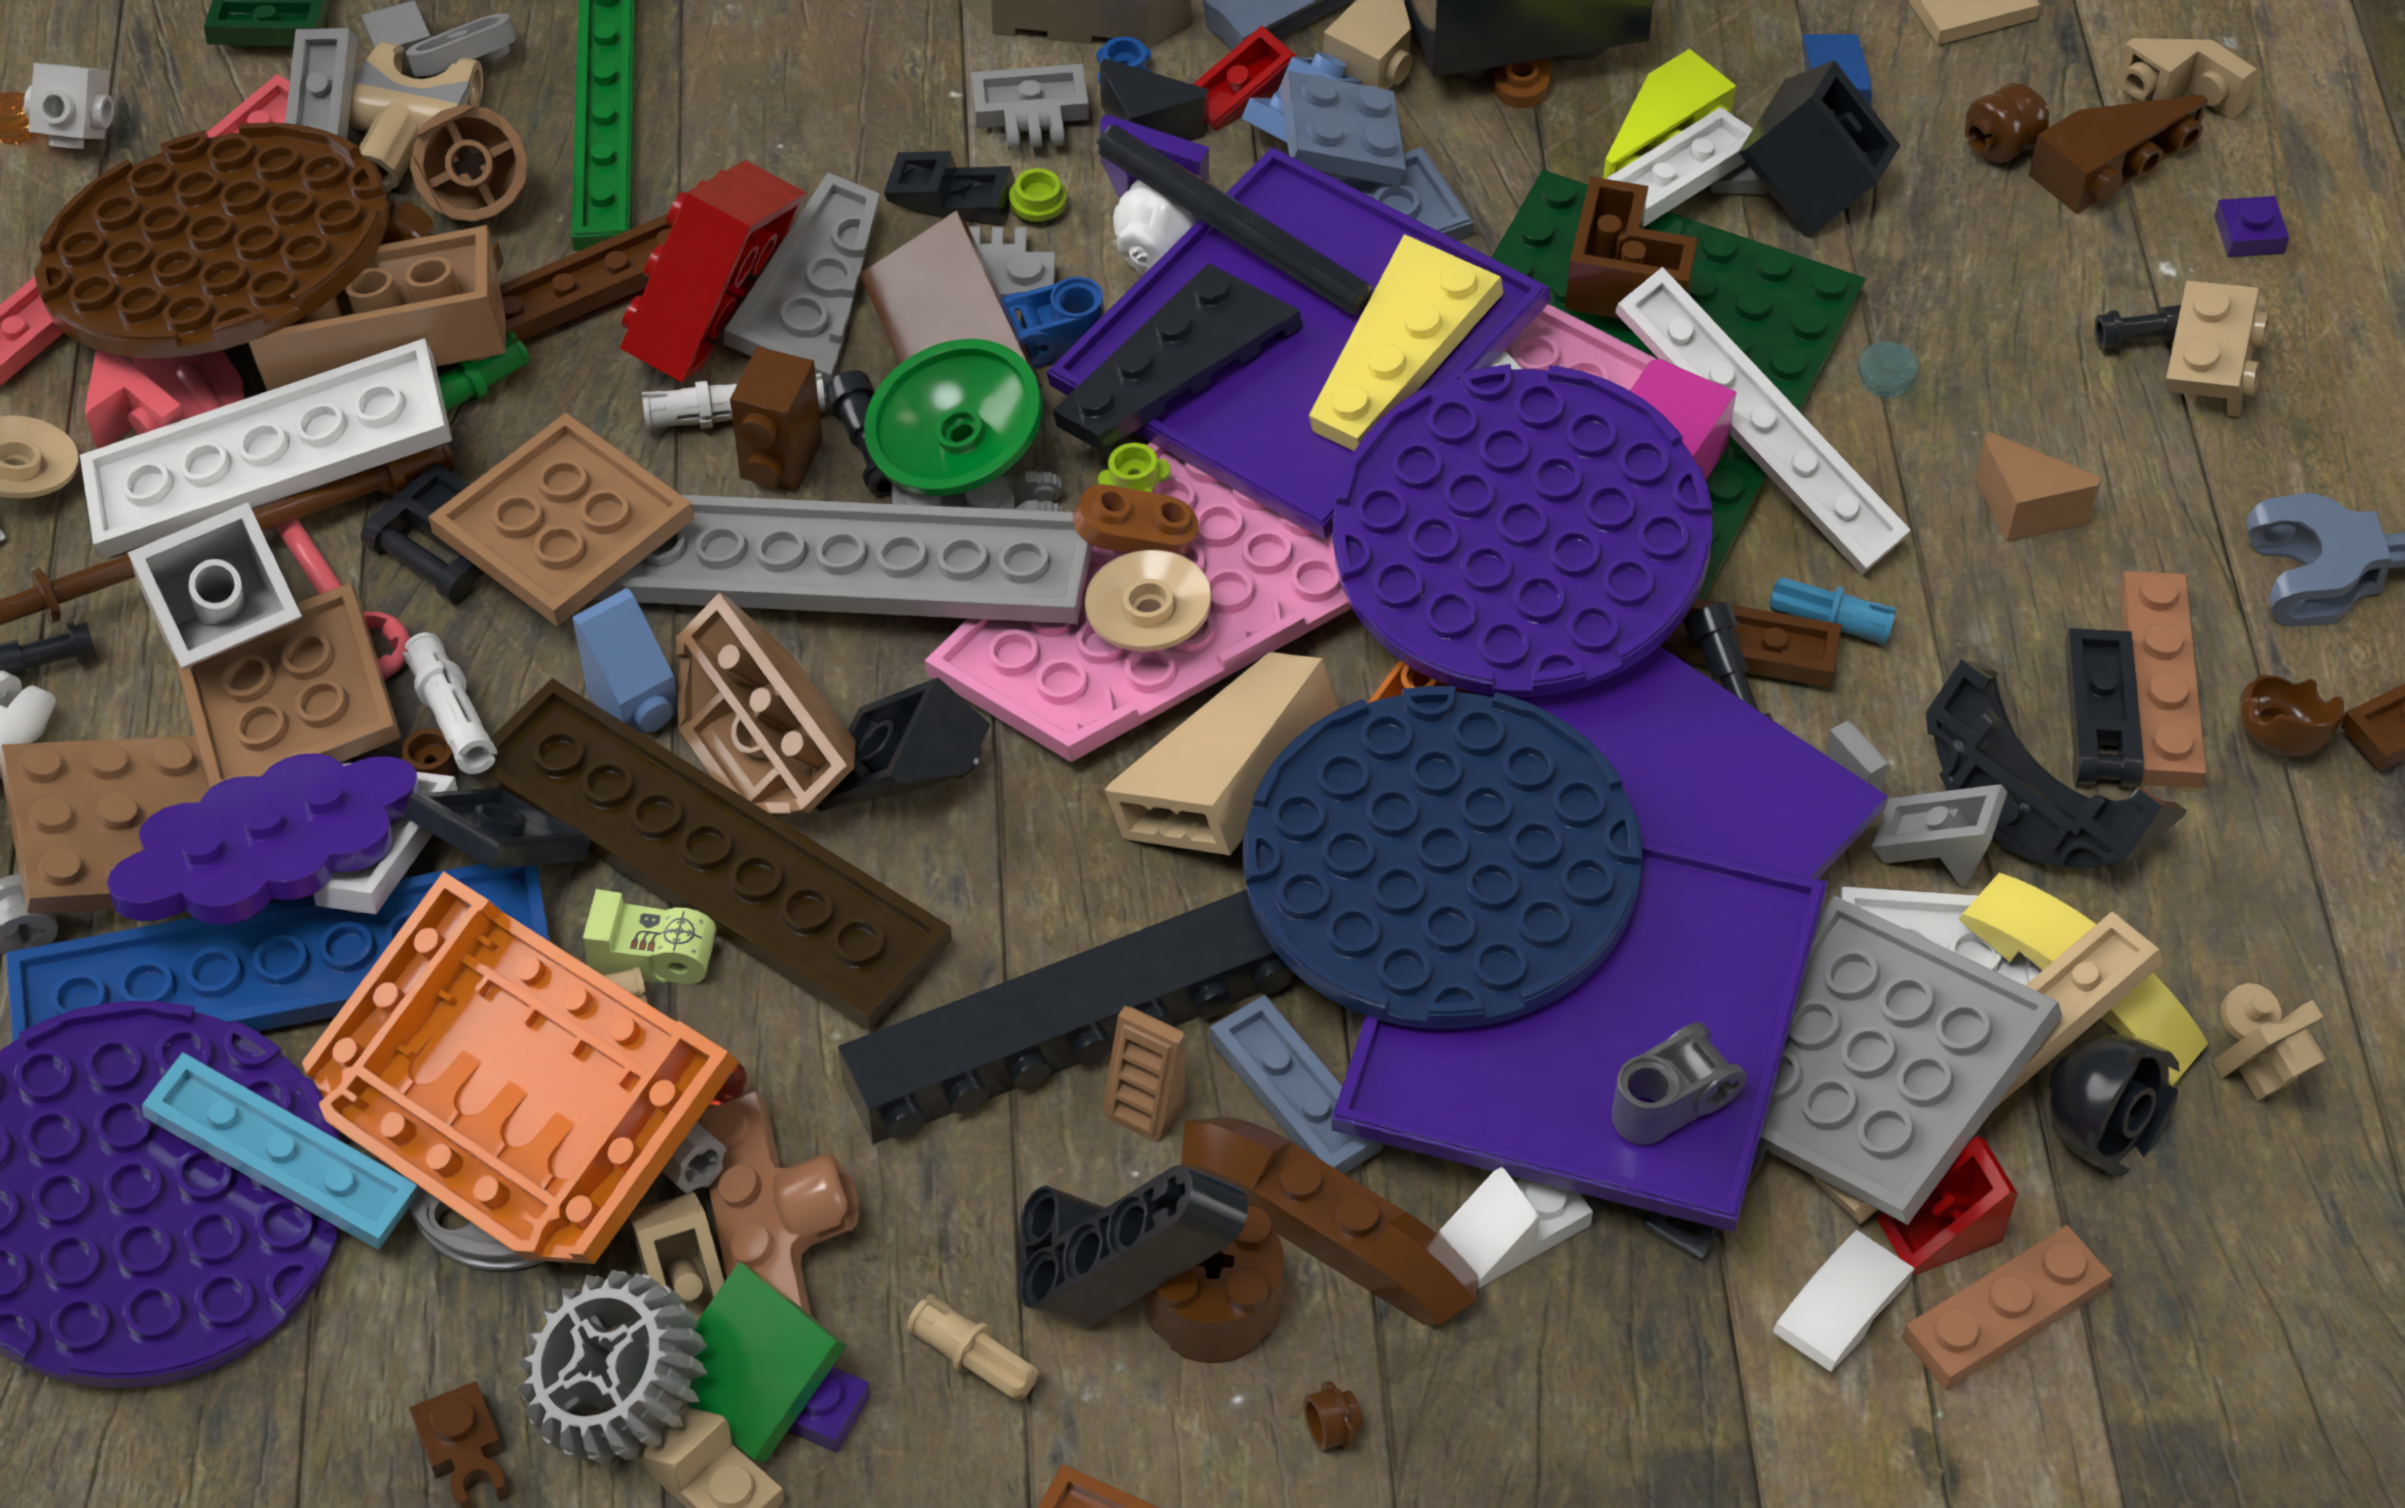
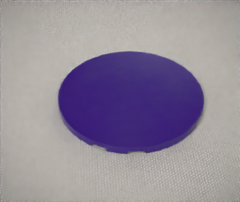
M1511 364L1462 372L1460 373V379L1443 384L1430 391L1427 388H1423L1400 402L1373 426L1353 452L1343 471L1336 492V505L1333 516V548L1341 586L1350 606L1361 623L1383 647L1414 670L1439 682L1481 694L1494 695L1495 693H1501L1511 697H1536L1585 688L1617 675L1652 653L1679 626L1694 604L1705 579L1712 544V506L1701 466L1698 467L1690 451L1682 442L1683 436L1662 413L1633 392L1605 378L1580 370L1552 365L1549 366V370L1511 369Z
M161 1001L103 1003L51 1017L18 1034L19 1039L0 1050V1355L29 1370L74 1384L104 1388H136L167 1384L214 1370L241 1357L267 1340L304 1304L320 1281L334 1252L340 1228L143 1117L142 1104L183 1052L340 1141L337 1129L325 1121L319 1107V1102L323 1100V1097L312 1080L305 1078L300 1070L281 1053V1048L259 1032L236 1020L231 1024L216 1017L195 1012V1007Z

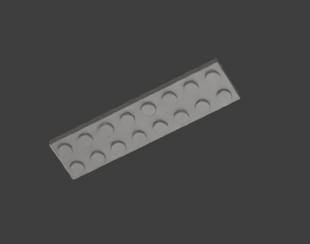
M682 495L692 502L694 520L592 599L603 601L628 588L636 601L641 603L707 606L718 593H721L738 607L1078 624L1093 545L1083 540L1075 530L1073 525L1074 512Z

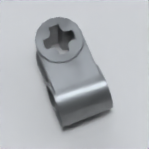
M1691 1023L1675 1032L1668 1040L1637 1057L1629 1059L1622 1065L1617 1077L1612 1107V1123L1617 1133L1630 1142L1636 1144L1656 1143L1700 1116L1713 1113L1728 1104L1744 1087L1747 1081V1073L1741 1066L1737 1064L1730 1065L1711 1043V1031L1704 1023ZM1647 1097L1656 1102L1647 1103L1637 1100L1636 1098Z

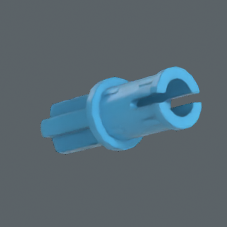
M1787 578L1777 579L1769 600V607L1773 611L1842 624L1841 633L1861 637L1883 646L1886 645L1897 609L1893 606L1874 603L1843 593L1844 587L1837 586L1836 591L1832 592Z

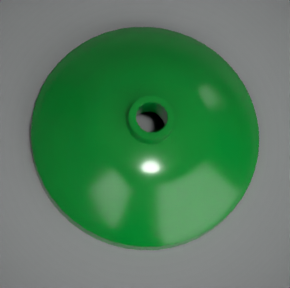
M958 339L930 346L899 364L877 388L865 417L864 436L867 449L883 476L906 491L927 496H946L974 490L995 480L1008 471L1030 447L1042 418L1043 398L1041 389L1028 363L1018 353L999 343L982 339Z

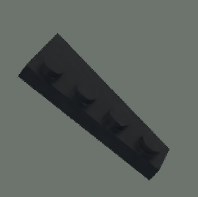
M1208 263L1053 410L1056 426L1094 448L1104 451L1165 413L1164 403L1172 398L1188 392L1194 395L1212 383L1211 374L1233 360L1242 365L1261 353L1260 344L1279 332L1284 337H1287L1302 327L1300 310Z

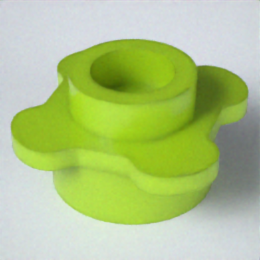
M1128 443L1119 446L1111 453L1108 460L1109 469L1100 472L1098 482L1099 485L1106 484L1152 492L1159 482L1165 481L1170 477L1171 468L1166 460L1157 459L1156 453L1149 446L1141 443Z

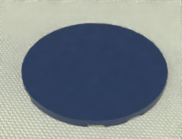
M1456 686L1402 689V695L1366 703L1362 699L1332 712L1311 725L1278 755L1265 773L1252 799L1253 806L1247 820L1246 831L1243 834V869L1246 892L1255 919L1275 953L1305 983L1330 1000L1374 1019L1403 1026L1429 1029H1458L1484 1026L1525 1015L1556 1001L1590 976L1612 952L1633 914L1639 892L1642 867V839L1637 814H1634L1630 801L1622 788V779L1608 759L1589 739L1552 713L1526 701L1501 693H1495L1492 698L1478 694L1456 692Z

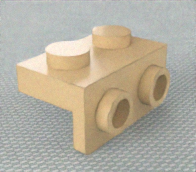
M2186 280L2166 377L2167 392L2227 398V416L2240 417L2244 396L2254 397L2257 388L2259 362L2251 361L2253 348H2264L2268 331L2269 312L2259 311V288Z

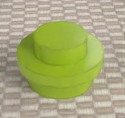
M1043 168L1029 169L1022 172L1011 187L1009 193L1010 206L1016 215L1025 220L1035 222L1047 221L1057 217L1065 209L1067 203L1066 189L1054 172Z

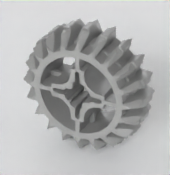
M611 1270L605 1281L599 1276L586 1275L582 1293L575 1289L562 1288L563 1306L558 1311L553 1308H541L547 1324L541 1333H526L530 1343L535 1346V1350L532 1355L517 1361L522 1367L523 1372L530 1375L517 1390L522 1394L523 1399L530 1403L524 1414L533 1425L540 1428L539 1434L543 1436V1439L548 1444L557 1449L563 1448L564 1453L578 1461L585 1460L588 1462L591 1459L598 1464H608L613 1466L618 1456L625 1460L638 1461L642 1443L651 1448L663 1447L662 1429L667 1424L673 1428L684 1427L682 1419L677 1413L683 1402H700L696 1392L690 1389L689 1386L691 1380L708 1374L703 1367V1363L694 1358L707 1345L703 1341L702 1336L694 1331L699 1320L695 1318L692 1310L684 1306V1302L680 1300L681 1296L667 1286L661 1287L660 1283L650 1276L636 1273L632 1277L626 1272ZM631 1320H639L631 1327H628L627 1325L623 1324L618 1329L609 1332L610 1328L620 1323ZM613 1402L616 1404V1407L604 1413L583 1416L594 1407L602 1410Z

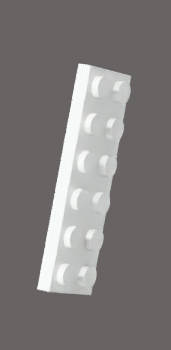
M423 338L81 454L80 459L93 545L101 557L105 559L154 542L246 502L249 503L252 509L452 441L434 356L426 339Z

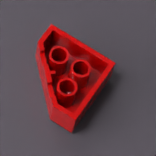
M746 160L726 171L720 170L715 177L708 181H700L695 188L687 193L684 191L680 192L666 218V223L672 226L664 245L660 243L656 246L644 268V275L650 278L642 297L637 295L632 300L623 316L621 326L627 329V332L619 349L680 382L685 381L701 370L714 351V345L706 340L708 337L715 339L721 333L726 323L730 322L755 282L748 279L750 273L754 276L758 275L767 261L772 258L789 232L806 192Z

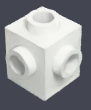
M33 63L32 85L28 87L24 98V111L29 119L28 132L49 134L48 145L84 149V139H105V130L110 126L114 113L113 99L108 95L110 71L60 64Z

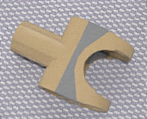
M382 42L374 48L360 66L353 79L348 128L367 133L359 148L361 154L372 164L375 163L381 175L386 193L397 188L410 165L413 146L424 123L441 110L459 105L480 106L483 91L481 62L463 57L456 64H451L445 72L436 77L427 79L410 78L405 76L406 53L404 47L400 44Z

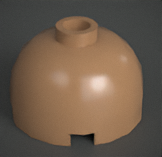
M459 105L438 112L423 124L417 135L418 138L413 146V155L411 154L410 169L417 191L431 208L452 219L477 222L500 215L516 202L527 181L529 159L522 137L509 120L488 108Z

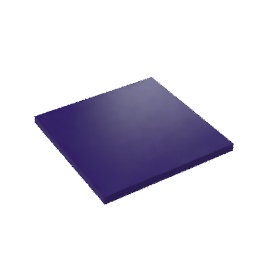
M1273 147L1226 192L1230 197L1371 284L1373 287L1372 294L1404 234L1501 277L1504 292L1502 296L1419 390L1427 388L1430 391L1438 386L1460 379V373L1489 367L1551 302L1548 286ZM1199 219L1046 372L1049 384L1066 395L1073 392L1208 263L1299 309L1302 321L1300 329L1287 337H1284L1280 332L1260 344L1261 353L1242 365L1233 360L1211 374L1212 383L1194 395L1189 392L1179 394L1164 403L1165 413L1137 429L1134 433L1326 540L1333 532L1336 492L1343 471L1354 451L1313 432L1309 414L1362 313L1360 315L1348 313Z
M1658 646L1652 653L1632 667L1609 679L1585 688L1560 694L1514 697L1546 710L1570 724L1600 750L1623 781L1622 788L1630 801L1634 814H1637L1642 839L1819 879L1878 817L1886 806L1887 795L1661 646ZM1478 693V695L1488 696L1492 698L1494 697V695Z
M1642 839L1641 876L1633 914L1612 952L1590 976L1556 1001L1533 1012L1507 1021L1484 1026L1458 1029H1429L1403 1026L1366 1016L1331 1118L1332 1131L1490 1171L1503 1167L1510 1176L1735 1232L1825 900L1828 882ZM1695 1022L1704 1023L1711 1031V1043L1730 1065L1737 1064L1741 1066L1747 1073V1081L1742 1090L1721 1109L1700 1116L1667 1135L1661 1141L1653 1144H1636L1624 1139L1617 1133L1612 1123V1107L1617 1077L1622 1065L1629 1059L1637 1057L1668 1040L1681 1028ZM1637 1097V1098H1636L1637 1100H1640V1101H1642V1102H1647V1103H1654V1102H1656V1101H1654V1100H1652V1099H1650V1098H1647V1097Z

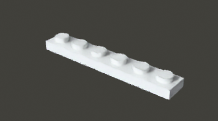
M1663 267L1618 303L1615 313L1657 358L1737 392L1730 435L1861 575L1867 572L1907 537L1911 531L1908 526Z

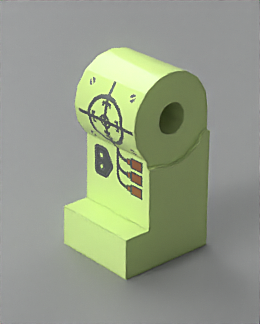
M596 889L583 935L587 966L602 975L631 970L633 967L639 966L643 981L665 983L666 981L683 984L698 983L706 976L717 927L711 918L697 910L679 907L663 910L623 903L622 893Z

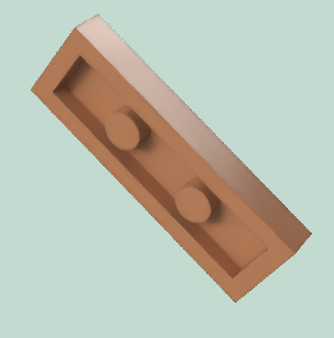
M2066 1225L1906 1324L1902 1339L1942 1387L1948 1390L2107 1290L2113 1275L2074 1231Z

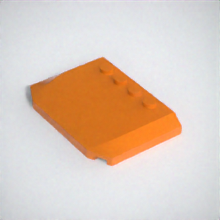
M443 871L301 1063L306 1074L315 1081L317 1089L323 1097V1100L319 1102V1107L326 1122L523 1259L595 1264L739 1061L728 1051L679 1020L676 1022L508 916L488 899Z

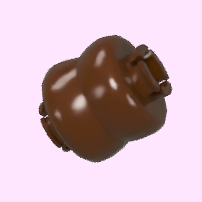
M2009 83L1993 94L1982 96L1973 101L1966 112L1965 137H1968L1970 140L1968 141L1970 148L1987 161L1998 164L2014 159L2021 152L2034 149L2038 134L2049 128V110L2045 108V105H2047L2045 100L2025 84Z

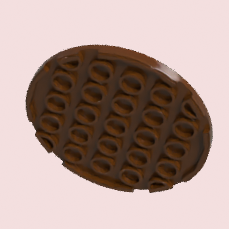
M269 122L240 124L239 133L210 138L207 132L203 130L161 143L162 153L135 165H132L128 159L119 163L75 195L56 216L40 243L39 248L42 256L39 266H36L37 269L34 270L35 280L41 299L53 322L65 334L93 349L110 354L138 358H175L219 351L267 336L299 321L328 303L352 283L370 263L386 233L389 220L387 193L375 163L372 164L366 159L356 144L331 132L304 125Z

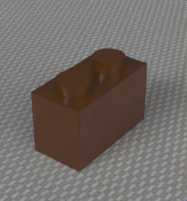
M757 346L730 397L740 478L752 481L763 487H776L797 493L823 440L814 360Z

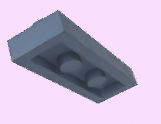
M1265 994L1210 1027V1042L1296 1145L1343 1174L1383 1150V1143L1332 1131L1331 1118L1342 1085Z

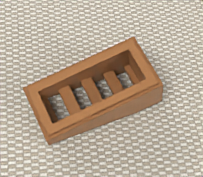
M1124 1006L1117 1019L1104 1097V1115L1108 1120L1152 1141L1158 1142L1164 1139L1185 1106V1034L1183 1031L1143 1012Z

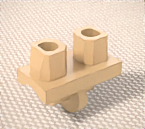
M2246 983L2238 985L2225 996L2221 1004V1018L2225 1028L2240 1041L2211 1061L2221 1078L2239 1070L2256 1100L2259 1101L2287 1087L2299 1079L2298 1076L2326 1061L2308 1030L2309 1027L2324 1018L2314 1000L2303 1004L2281 1020V1008L2277 998L2270 990L2259 984Z

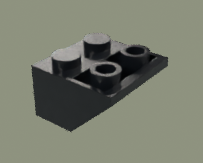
M1833 60L1785 79L1738 153L1806 237L1817 232L1878 183L1901 145L1841 67Z

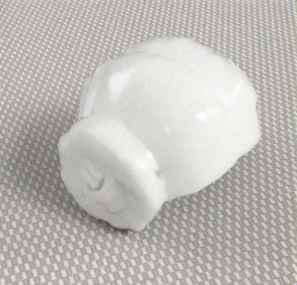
M1137 180L1130 190L1123 194L1114 210L1113 228L1117 236L1118 252L1122 254V257L1128 262L1130 267L1135 268L1136 272L1143 276L1200 218Z

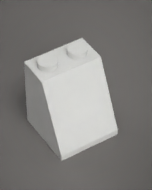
M248 502L128 552L138 585L166 644L182 670L302 619Z

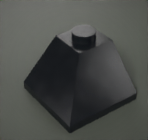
M939 677L861 706L848 729L856 740L854 769L815 808L821 812L930 787L952 778H962L969 774L980 761L982 756L980 747L991 724Z

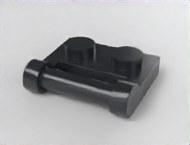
M437 462L376 512L362 529L361 541L364 545L376 553L387 552L435 584L437 594L452 604H459L470 595L475 581L485 573L432 533L428 516L470 485ZM411 523L459 557L449 565L400 531Z

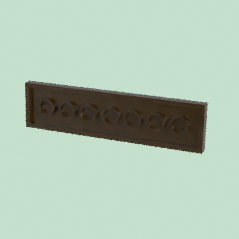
M553 678L490 738L497 749V754H492L496 759L494 764L481 773L471 774L472 777L488 787H500L585 833L591 839L588 851L674 906L697 910L707 915L715 922L717 927L716 933L868 1030L875 1026L952 941L951 926Z

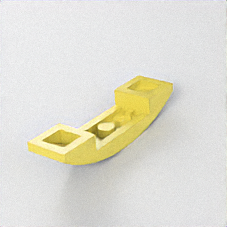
M2000 872L1958 919L2009 962L2018 952H2021L2041 970H2044L2096 925V923L2052 895ZM2154 973L2148 976L2101 1017L2103 1021L2119 1034L2141 1038L2170 1051L2179 1062L2180 1072L2169 1067L2168 1085L2172 1087L2208 1045L2207 1040L2187 1010Z

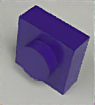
M2275 196L2222 199L2218 201L2214 217L2228 257L2285 253L2289 235Z
M832 1367L788 1431L837 1453L870 1397L869 1382Z

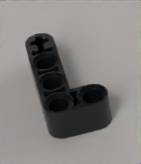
M1181 1165L1169 1168L1108 1207L1046 1185L1039 1187L1026 1201L1020 1216V1300L1025 1307L1086 1328L1094 1326L1234 1242L1241 1233L1247 1219V1195L1238 1186Z

